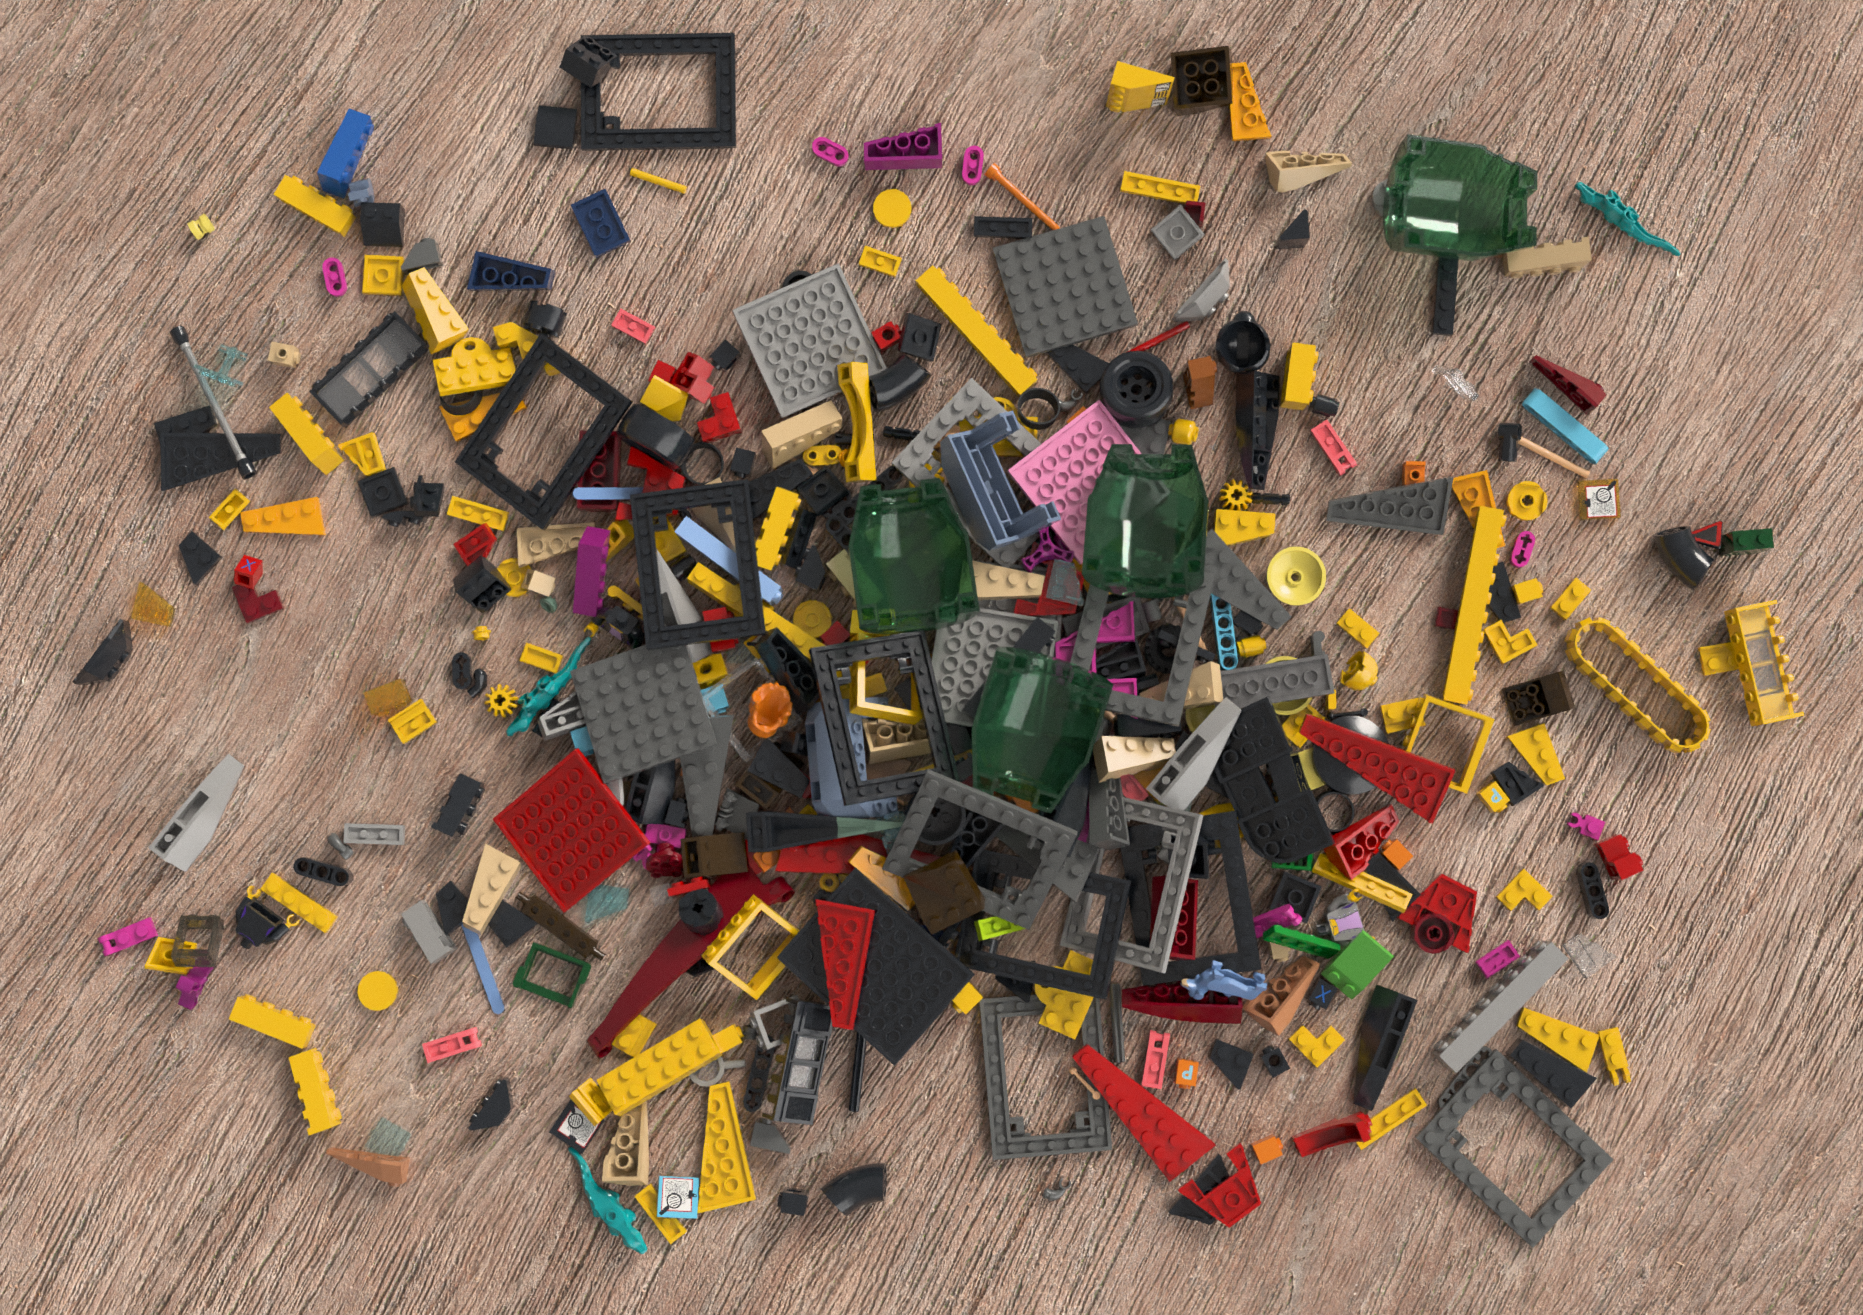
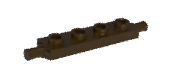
M521 891L517 894L515 898L524 904L523 913L584 958L592 954L602 961L606 954L597 948L598 940L537 895L528 898Z

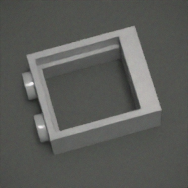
M797 995L788 997V998L799 999ZM783 999L749 1013L751 1016L749 1017V1023L756 1030L758 1035L756 1036V1042L760 1048L768 1050L783 1044L779 1039L773 1042L769 1041L760 1014L788 1004L791 1015H793L795 1004L786 1002V999Z

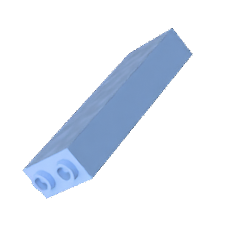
M686 516L674 531L677 536L739 582L736 553ZM759 571L762 599L771 606L774 603L777 605L784 596L782 594L783 589Z

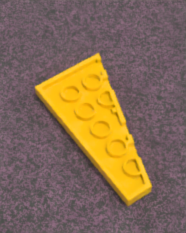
M730 1081L711 1085L709 1088L697 1213L756 1200Z

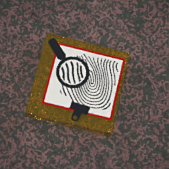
M1618 479L1583 480L1577 482L1580 520L1621 518Z

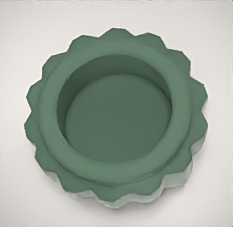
M549 595V597L544 596L540 599V605L545 611L549 613L556 611L558 604H556L555 598H551Z

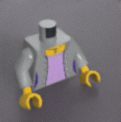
M1358 888L1353 889L1350 893L1336 897L1327 907V913L1324 914L1326 922L1316 925L1319 937L1330 934L1332 941H1336V943L1344 947L1364 930L1356 904L1362 896L1358 898L1354 895V892L1359 890Z

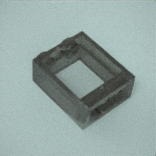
M193 914L180 916L171 953L175 967H216L224 931V924L220 916H197ZM187 929H212L208 949H183Z

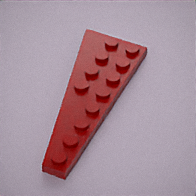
M1306 713L1299 729L1301 735L1323 748L1330 755L1359 773L1379 789L1388 793L1398 802L1433 824L1455 774V769Z
M858 834L781 849L775 871L849 875L855 867L848 860L860 846L887 858L893 843ZM913 849L910 858L924 864H929L941 858L940 856Z
M1086 1044L1072 1055L1076 1063L1169 1182L1216 1146L1212 1140L1090 1045Z

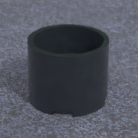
M916 793L906 795L903 805L905 817ZM938 797L934 806L939 809H936L935 814L931 811L918 838L919 841L929 845H942L952 841L963 829L966 819L964 807Z

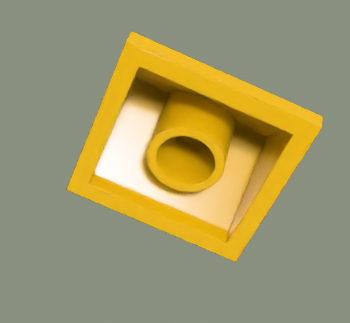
M158 937L145 964V969L185 975L189 972L190 968L193 969L197 943Z

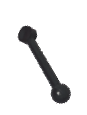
M1363 708L1360 711L1335 714L1329 712L1327 718L1332 720L1334 717L1366 716L1368 710Z

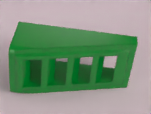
M1314 853L1307 856L1306 866H1303V857L1299 859L1298 866H1295V861L1290 862V865H1287V863L1278 865V863L1272 861L1271 868L1312 871Z

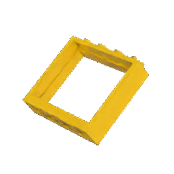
M857 633L850 642L876 638L878 636ZM865 661L852 663L853 666H850L849 713L912 725L923 719L912 673L911 710L865 702Z
M1424 694L1423 698L1420 697L1416 705L1418 712L1416 716L1411 718L1409 727H1411L1410 733L1404 737L1402 745L1405 746V751L1411 752L1429 702L1482 720L1459 783L1451 780L1449 788L1467 794L1495 719Z
M753 894L744 903L741 910L732 917L724 930L719 932L717 938L701 956L710 966L757 1000L785 968V965L777 956L800 930ZM762 910L788 930L790 934L750 982L746 984L717 961Z

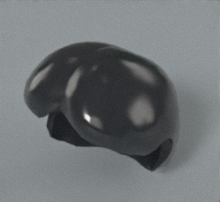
M1240 311L1232 321L1226 323L1218 332L1215 350L1219 362L1226 369L1234 373L1261 369L1269 359L1271 347L1268 333L1263 326L1256 322L1254 315L1249 311Z

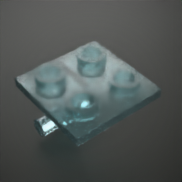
M221 344L220 347L224 349L219 348V352L225 353L228 356L219 372L197 364L194 366V368L200 370L199 374L232 387H235L236 384L242 386L243 382L227 375L233 359L238 358L246 361L247 358L240 355L247 357L248 354L239 351L234 346L231 348Z

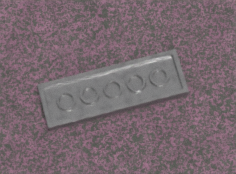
M1328 654L1220 671L1223 700L1227 697L1240 709L1268 696L1272 704L1335 693Z

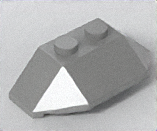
M1226 258L1174 314L1172 318L1174 322L1200 321L1206 316L1210 318L1216 311V308H1214L1218 302L1222 304L1229 296L1227 292L1230 288L1229 265Z

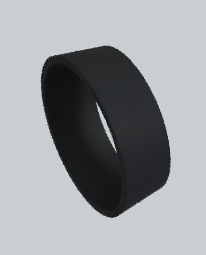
M1028 389L1018 399L1019 419L1025 426L1031 429H1046L1055 422L1059 415L1060 402L1056 395L1047 389ZM1043 399L1051 404L1055 417L1047 422H1034L1027 419L1022 414L1020 408L1027 400Z
M482 390L475 391L472 399L460 406L447 404L440 395L439 398L442 407L448 413L466 415L479 406L482 400Z
M699 442L692 445V448L687 458L681 465V469L684 476L689 481L695 484L705 485L709 482H696L688 475L686 470V462L689 455L697 449L707 448L714 451L719 456L721 461V470L717 477L713 480L717 479L721 475L724 466V460L721 452L717 447L710 443Z
M1330 790L1325 791L1316 797L1317 804H1319V802L1327 795L1339 794L1344 796L1350 802L1352 807V818L1345 827L1338 830L1329 829L1331 834H1336L1337 832L1346 829L1352 823L1354 818V806L1351 800L1345 794Z

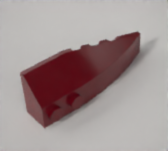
M1181 981L1169 985L1159 983L1156 987L1150 988L1146 985L1122 989V1007L1133 1011L1179 1021L1241 1024L1242 997L1233 995L1228 997L1222 992L1208 990L1202 999L1197 1000L1188 994V989L1181 986Z

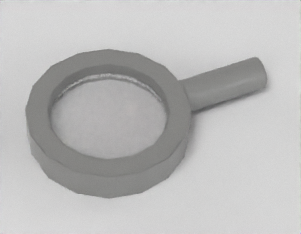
M721 1056L692 1073L689 1077L694 1083L708 1087L721 1080L725 1069L746 1067L745 1059L724 1061Z

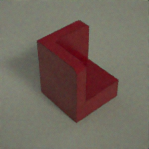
M1187 200L1184 209L1194 222L1201 227L1204 221L1206 203Z

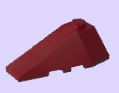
M1535 355L1529 361L1585 414L1594 410L1607 395L1600 384L1594 383L1542 357Z

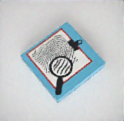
M659 1176L656 1217L697 1219L699 1178Z

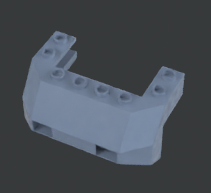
M1013 411L999 413L972 430L947 435L940 442L941 467L973 539L988 551L1029 537L1061 520L1054 501L1046 505L1045 503L1040 504L1026 513H1022L992 446L1021 429Z
M888 697L865 698V702L888 706ZM842 699L860 779L865 781L867 780L862 719L877 718L849 713V699ZM821 702L815 703L808 710L805 727L812 803L816 814L858 819L898 815L897 797L844 806Z

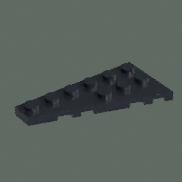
M160 433L161 492L238 467L234 451L224 433ZM233 433L241 451L251 463L281 454V434Z

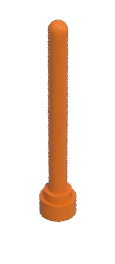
M993 163L984 174L987 178L994 181L997 180L1052 231L1060 229L1059 225L1001 174L1002 172L998 165Z

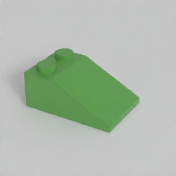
M1362 930L1328 961L1321 975L1352 1000L1377 976L1394 956Z

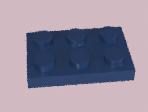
M606 188L571 204L596 258L631 242Z

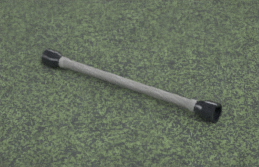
M178 326L173 328L170 334L174 342L184 352L234 451L238 462V471L242 479L246 480L254 477L257 471L253 463L241 451L191 350L189 335L185 327Z

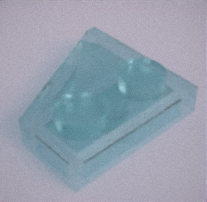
M1054 560L1046 598L1083 606L1084 598L1080 591V583L1076 576L1074 563Z
M605 885L597 886L588 894L585 922L627 909L630 889Z

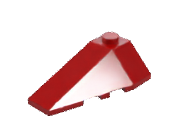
M1392 804L1337 832L1332 836L1335 844L1324 848L1329 861L1349 880H1352L1369 865L1368 861L1373 854H1377L1379 851L1378 847L1382 841L1389 837L1399 823Z

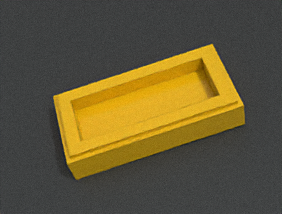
M526 643L519 661L556 674L564 656Z

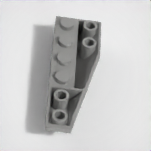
M657 550L665 627L702 622L700 614ZM710 642L687 645L692 663L713 653Z
M1226 697L1182 744L1146 790L1166 806L1185 811L1207 784L1242 710Z
M228 754L189 796L148 848L166 862L187 872L211 841L244 769V765Z

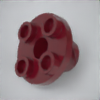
M660 843L656 847V853L651 854L646 859V869L653 878H661L662 876L679 877L683 873L682 855L675 852V847L671 843Z

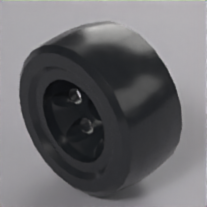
M1129 351L1115 357L1103 371L1099 385V395L1103 405L1119 425L1132 429L1148 427L1158 422L1169 409L1174 394L1173 379L1167 365L1159 357L1144 351ZM1140 374L1142 378L1137 380L1134 376ZM1125 379L1128 381V384L1122 385L1121 381ZM1148 382H1151L1154 384V386L1152 388H1148L1146 384ZM1121 393L1126 394L1127 397H1126V398H1123V397L1121 396ZM1146 396H1150V397H1151L1150 399H1148V400H1146V401L1144 400V398H1145Z
M633 404L627 410L616 431L617 436L625 444L638 449L670 469H679L687 458L694 442L693 437L677 424L653 410L638 404Z

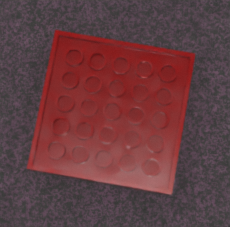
M579 748L572 751L493 818V821L563 913L571 909L650 844V841L608 786L603 783L602 778Z

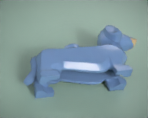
M1214 960L1211 963L1212 968L1205 970L1201 975H1196L1195 979H1183L1180 983L1181 986L1188 989V994L1197 1000L1202 999L1208 990L1222 992L1228 997L1233 995L1253 1000L1267 989V983H1263L1265 981V974L1254 972V978H1244L1231 970L1221 969L1223 964Z

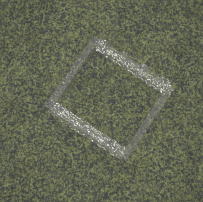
M753 656L702 694L710 717H717L720 714L709 701V698L753 665L766 683L769 684L771 682L773 685L776 683L773 675H769L766 671L767 666L762 658L758 659ZM792 707V718L788 720L785 726L778 728L776 733L768 737V739L774 743L783 736L784 731H790L803 721L800 717L802 713L797 714ZM732 731L729 742L741 759L747 763L756 756L764 738L747 751Z

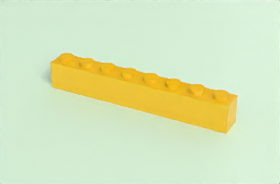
M932 265L915 280L916 286L1018 397L1026 390L1031 389L1038 380L1036 372L1031 367L1027 368L1023 364L1025 362L1018 353L1014 354L1010 350L1011 345L1005 339L1001 340L998 337L996 328L991 324L988 326L984 321L985 317L983 314L971 307V301L966 296L962 297L958 293L959 289L952 281L949 283L945 279L946 274L939 267L936 269Z

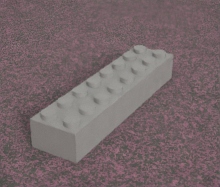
M1536 941L1530 948L1532 951L1527 956H1521L1516 962L1518 965L1513 970L1509 969L1502 976L1504 979L1499 984L1495 983L1489 989L1490 994L1486 998H1480L1475 1003L1476 1008L1472 1012L1468 1011L1461 1018L1462 1022L1458 1026H1453L1447 1032L1448 1036L1444 1040H1439L1433 1046L1435 1050L1432 1054L1448 1070L1457 1073L1569 959L1551 941Z

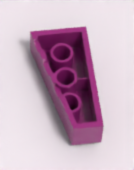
M941 123L934 124V126L928 128H918L917 131L909 133H899L898 136L884 137L865 142V170L942 168Z
M587 526L578 543L573 613L596 617L598 611L603 608L604 599H602V593L605 590L604 576L607 571L606 560L609 550L610 530Z

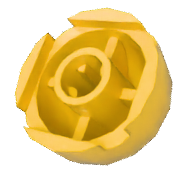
M1358 651L1347 661L1346 664L1350 665L1347 671L1344 672L1342 670L1340 674V683L1352 690L1360 691L1376 683L1378 667L1374 658L1364 651Z

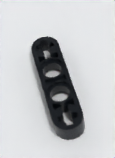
M767 1035L770 1042L775 1041L772 1036ZM757 1044L743 1100L744 1108L749 1112L757 1111L762 1104L775 1047L767 1050V1053H770V1057L765 1054H758L759 1051L763 1052V1049ZM759 1058L767 1060L768 1065L765 1069L757 1067L756 1062ZM756 1077L763 1081V1085L759 1089L752 1086V1080ZM749 1090L757 1093L761 1092L760 1096L756 1095L755 1102H758V1105H754L753 1108H750V1104L747 1103V1100H751L753 1093L749 1094Z

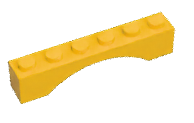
M848 362L837 365L838 383L844 392L850 408L853 433L850 451L845 461L846 482L864 483L876 481L868 363Z

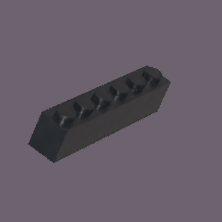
M1037 617L961 711L979 726L983 722L987 724L993 717L992 710L995 707L999 709L1006 701L1003 698L1007 692L1012 693L1018 686V683H1016L1017 679L1020 676L1024 678L1031 670L1028 667L1032 661L1036 663L1043 655L1041 652L1045 645L1049 647L1056 639L1053 637L1056 631Z

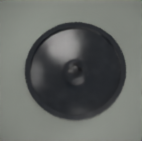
M1343 716L1330 721L1333 724L1389 744L1383 731L1376 724L1363 717ZM1313 743V767L1319 779L1327 787L1346 795L1362 794L1376 787L1359 773Z

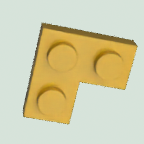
M1502 620L1483 629L1501 664L1537 646L1528 628L1512 637L1509 635Z
M1521 869L1496 895V898L1509 911H1512L1523 898L1539 911L1553 897L1525 869Z
M1303 1025L1288 1038L1316 1068L1345 1041L1331 1025L1317 1039Z

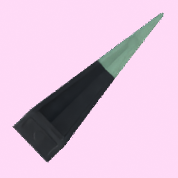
M777 811L747 812L748 853L769 852L901 827L903 822Z

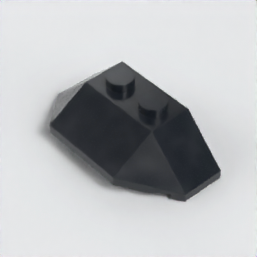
M118 620L77 677L72 681L74 684L83 686L108 682L118 675V669L130 659V653L133 650L130 623L127 620Z

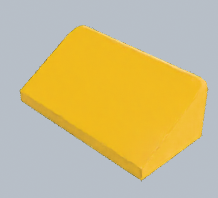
M235 488L209 518L221 529L225 530L250 503V500Z

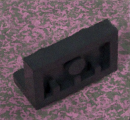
M423 475L418 476V480L414 482L413 486L414 496L410 498V506L414 508L415 516L439 517L445 490L444 483H424Z

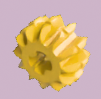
M1234 479L1231 480V486L1225 483V489L1219 491V493L1225 495L1219 498V501H1226L1222 507L1226 508L1229 505V510H1233L1234 507L1236 511H1241V507L1246 510L1248 508L1246 503L1252 502L1248 496L1253 494L1252 491L1246 492L1248 485L1242 487V480L1236 485ZM1234 492L1240 495L1237 501L1231 497Z
M497 684V691L491 687L490 691L493 694H485L490 700L485 701L484 704L491 705L487 711L492 712L494 710L493 716L497 717L500 713L503 718L506 717V711L510 715L513 714L510 708H517L518 706L513 704V701L519 700L518 697H512L516 691L514 689L509 691L508 685L502 688L501 684ZM500 696L506 699L504 702H502V706L501 704L497 703V700L501 699Z

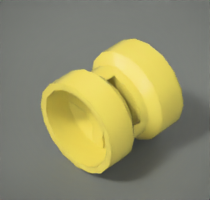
M206 214L199 216V219L196 221L192 220L187 223L197 240L203 238L205 233H211L215 230Z

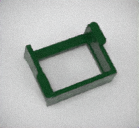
M533 942L524 966H520L517 970L513 986L561 1003L572 1009L575 1006L582 985L586 983L591 970V963ZM538 951L582 967L572 997L526 981Z

